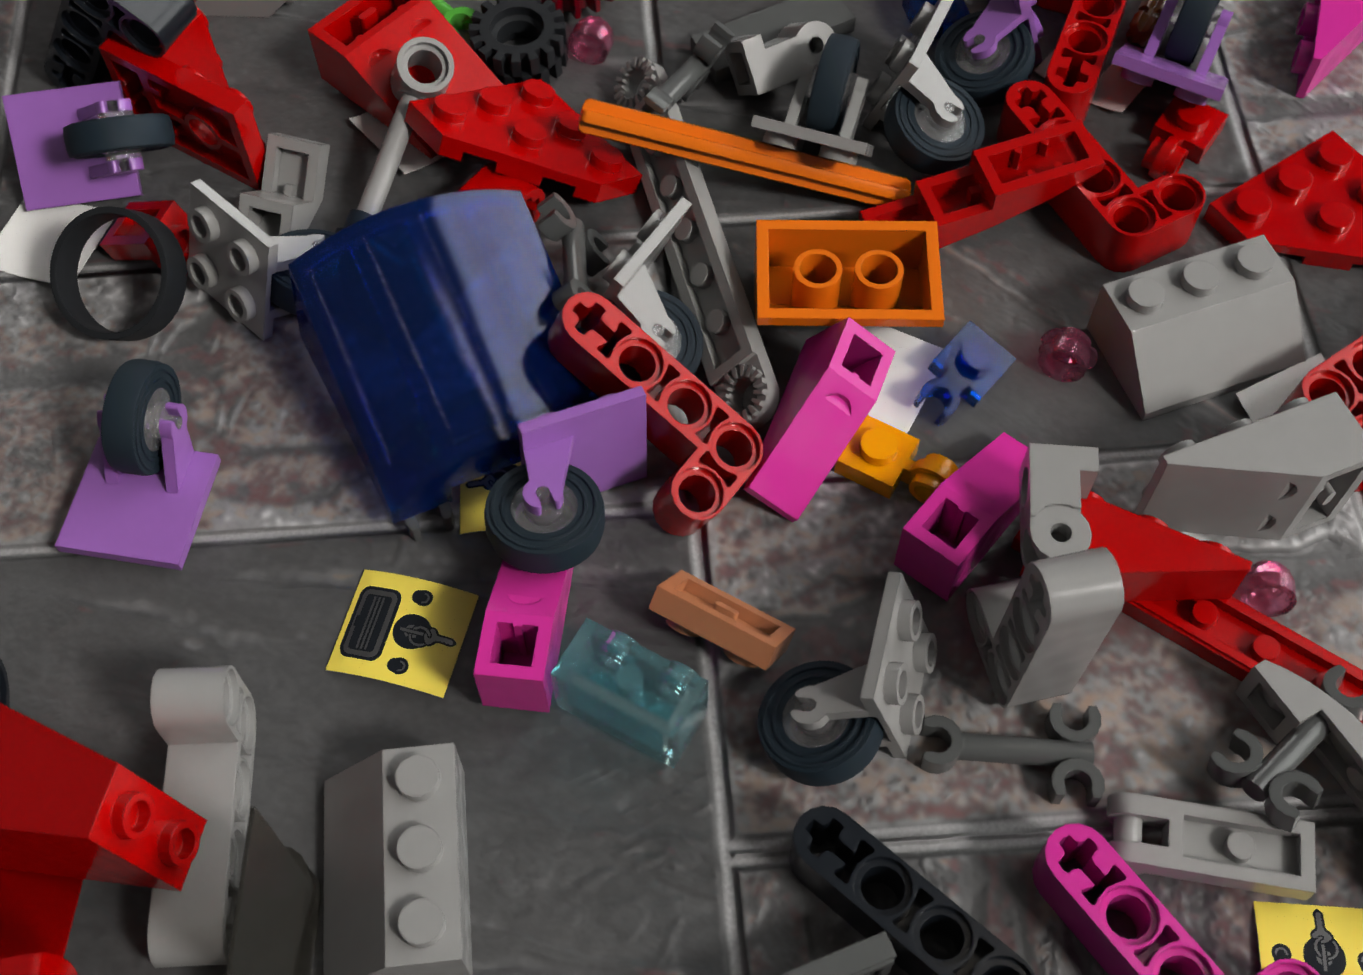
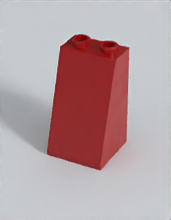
M0 703V869L181 891L191 863L197 855L200 838L207 820L121 764Z

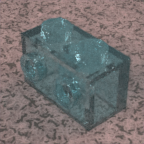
M589 618L585 619L550 673L555 701L558 707L672 768H675L708 710V680L700 677L685 664L668 660L639 645L627 634L618 630H610Z

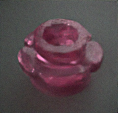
M1074 327L1053 328L1046 331L1041 337L1042 344L1038 348V363L1041 370L1054 380L1060 382L1078 381L1085 375L1087 369L1095 366L1098 360L1097 350L1091 347L1090 338L1080 329Z

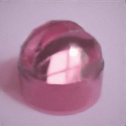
M600 16L582 18L574 26L568 38L569 50L578 60L586 64H601L607 59L613 47V29Z
M1261 560L1251 566L1250 571L1240 584V601L1268 617L1284 615L1290 612L1297 602L1295 580L1290 570L1278 561Z

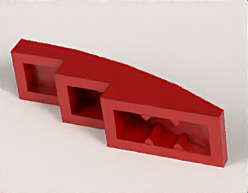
M1081 119L973 150L970 165L916 181L913 195L861 210L859 221H937L940 249L994 227L1052 199L1103 171L1105 162Z

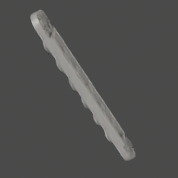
M642 56L640 58L633 57V62L627 61V68L622 67L620 69L622 76H617L615 79L619 84L614 86L613 89L616 92L614 100L617 101L619 106L640 110L645 104L643 100L655 86L660 88L668 80L666 71L661 65ZM644 79V81L647 82L642 84V87L645 88V91L640 89L639 93L641 96H639L636 94L637 88L640 82ZM676 103L665 117L683 121L678 104ZM630 145L637 169L643 175L641 181L652 214L658 208L668 214L682 196L692 204L665 245L664 250L681 301L692 311L700 325L703 335L701 361L709 385L714 387L717 396L751 424L754 429L760 428L771 419L776 411L779 401V386L699 163ZM753 383V387L757 388L753 392V394L757 395V399L752 398L751 401L754 402V405L749 404L747 406L749 410H743L742 398L744 392Z

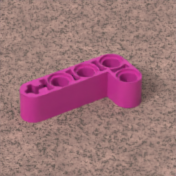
M1076 823L1065 824L1055 829L1034 861L1032 869L1034 884L1040 895L1108 975H1159L1160 969H1169L1179 975H1225L1101 834L1092 827ZM1074 858L1083 868L1082 870L1077 868L1067 873L1061 868L1059 862L1067 863ZM1098 885H1101L1104 888L1103 893L1093 905L1090 904L1085 897L1087 894L1091 896ZM1106 910H1118L1128 915L1136 926V939H1126L1113 932L1107 923ZM1292 958L1279 959L1269 964L1256 975L1320 974L1309 964Z

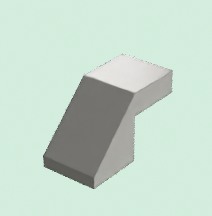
M268 133L261 190L240 193L238 210L269 236H279L294 230L308 229L323 201L330 144L282 133Z

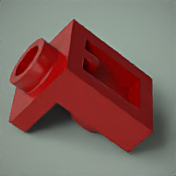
M174 200L129 202L125 209L147 213L163 222L172 231L182 248L187 263L189 258V225L185 211ZM128 217L118 218L99 244L114 260H152L161 269L159 254L153 240L143 227Z

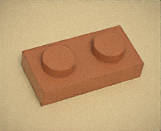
M683 570L657 585L648 608L665 617L666 623L673 630L691 637L701 636L723 648L724 654L733 662L750 668L759 667L765 671L787 651L796 630L790 625Z

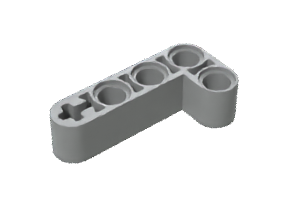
M1097 547L1029 562L1019 578L967 590L966 610L970 627L995 698L1004 709L1066 695L1073 691L1121 613L1124 605L1122 576L1114 556L1107 548Z
M232 665L160 668L155 672L152 679L150 707L153 725L168 745L163 792L205 818L207 822L200 838L197 855L191 863L182 890L173 891L152 888L147 932L148 954L154 968L232 964L237 955L240 937L257 721L255 704L250 691Z

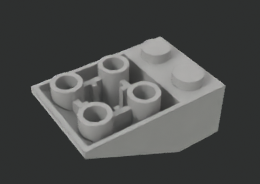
M1333 392L1312 401H1308L1306 397L1294 399L1279 408L1273 415L1252 422L1250 418L1240 419L1225 427L1217 436L1199 443H1195L1191 439L1178 442L1164 451L1159 457V464L1149 484L1143 489V496L1134 513L1137 515L1154 516L1165 522L1169 528L1179 532L1282 540L1335 519L1363 481V428L1337 392Z

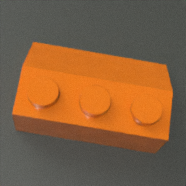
M756 220L754 251V313L756 324L832 326L850 317L861 326L943 327L945 316L937 221Z

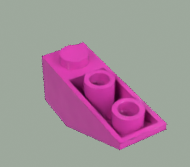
M1309 0V2L1304 4L1296 27V35L1304 36V38L1299 41L1295 49L1290 68L1291 73L1298 74L1295 97L1304 98L1363 41V0Z
M850 317L806 339L763 441V457L757 468L747 479L743 490L789 521H797L876 403L896 351Z
M1003 432L944 480L903 527L894 565L942 599L948 601L1020 513L1019 470L1028 447Z
M522 524L526 529H528L529 525ZM502 560L485 610L473 672L483 706L550 712L573 568L556 573L539 574L517 569Z

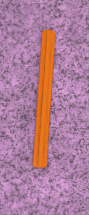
M592 98L585 99L581 108L578 128L584 134L873 206L911 196V181L908 178Z

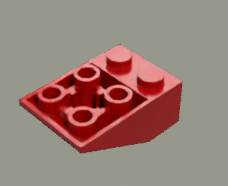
M348 0L308 29L321 78L388 128L399 102L391 89V74L401 47L413 38L430 37L436 39L450 51L454 60V74L445 94L503 85L430 0ZM415 65L408 68L410 75L420 83L436 81L433 73L424 66ZM413 130L408 143L430 159L434 158L437 153Z

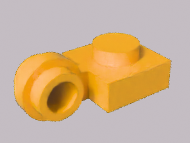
M867 415L836 461L834 472L888 499L891 498L899 482L903 481L909 484L910 493L918 501L925 503L937 487L958 470V467L949 458L936 453H930L923 459L913 461L917 454L920 440Z

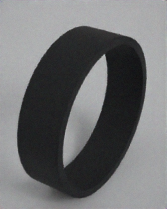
M103 206L80 214L62 231L51 257L50 283L59 310L77 330L90 337L102 340L137 341L160 332L177 314L186 291L187 268L185 257L177 238L163 222L140 211ZM128 217L143 227L153 240L161 264V283L156 301L148 314L133 327L116 333L100 325L86 309L78 288L77 271L80 255L90 236L105 223L117 218Z

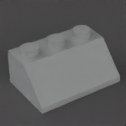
M1264 234L1102 284L1087 324V329L1142 421L1256 384L1300 362L1306 361L1295 279Z
M454 743L384 749L324 781L323 975H473L465 772Z

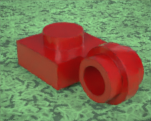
M1175 96L1153 126L1149 141L1152 143L1142 160L1141 166L1149 170V177L1157 179L1167 174L1178 173L1186 159L1199 164L1223 130L1229 115L1207 104L1205 106L1197 105Z

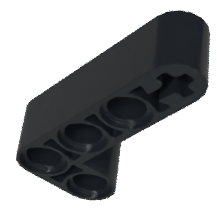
M61 0L44 63V71L51 82L58 88L97 84L108 72L98 47L113 33L145 55L154 58L162 57L196 17V5L193 0Z
M819 806L809 809L800 816L794 826L790 847L789 863L792 873L800 883L866 939L886 931L897 955L894 961L909 975H1035L1033 969L1023 958L849 815L835 807ZM829 840L836 846L834 853L827 850L819 857L810 852L812 843L816 846H821ZM853 862H859L851 874L849 883H844L841 880L843 871L845 870L849 873ZM873 882L883 883L896 894L898 905L887 910L876 909L863 898L861 888ZM928 930H937L948 935L953 941L956 950L955 957L947 960L932 957L922 947L920 934Z

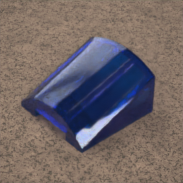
M506 189L464 190L407 202L371 215L342 229L288 264L302 341L393 524L434 509L447 501L452 502V487L521 462L518 423L535 419L545 413L557 412L599 398L561 365L550 352L547 343L548 331L561 312L554 307L552 294L562 285L521 191Z

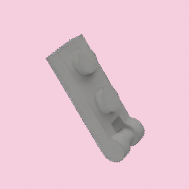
M1129 792L1113 793L1107 798V820L1113 823V841L1108 843L1137 875L1151 874L1300 900H1308L1316 893L1314 822L1298 820L1296 828L1292 832L1279 829L1271 823L1266 814ZM1142 826L1162 828L1161 846L1142 843Z

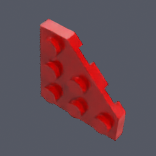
M528 79L524 82L495 87L487 86L478 90L454 94H440L436 97L409 101L404 121L438 155L461 161L463 152L497 162L496 173L540 186L542 177L574 186L573 196L583 200L598 203L634 194L643 176L624 158L623 153L619 149L611 146L604 138L580 132L578 128L580 114L576 113L559 97L551 85L541 79Z
M1331 131L1211 202L1203 218L1231 244L1264 234L1276 253L1302 256V264L1350 271L1353 264L1363 265V156L1336 132Z

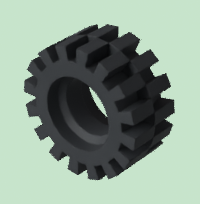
M486 0L482 3V13L475 10L471 16L472 24H469L468 28L470 44L474 52L501 83L504 82L507 85L524 82L528 79H541L550 85L549 75L556 79L561 76L562 66L566 67L568 62L566 23L564 22V15L561 9L556 10L553 1L546 0L542 4L541 0H496L497 4L493 5L489 0ZM518 38L535 40L521 46L504 44L507 41Z

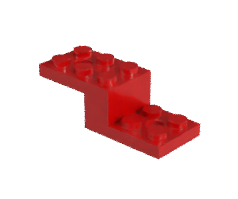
M197 6L196 17L162 57L154 58L145 55L115 33L98 47L112 80L121 81L124 98H131L133 111L127 112L128 115L147 113L168 114L171 118L175 135V145L172 147L256 190H261L266 144L258 130L253 115L254 108L244 94L228 86L222 69L223 62L216 52L208 29L209 22Z

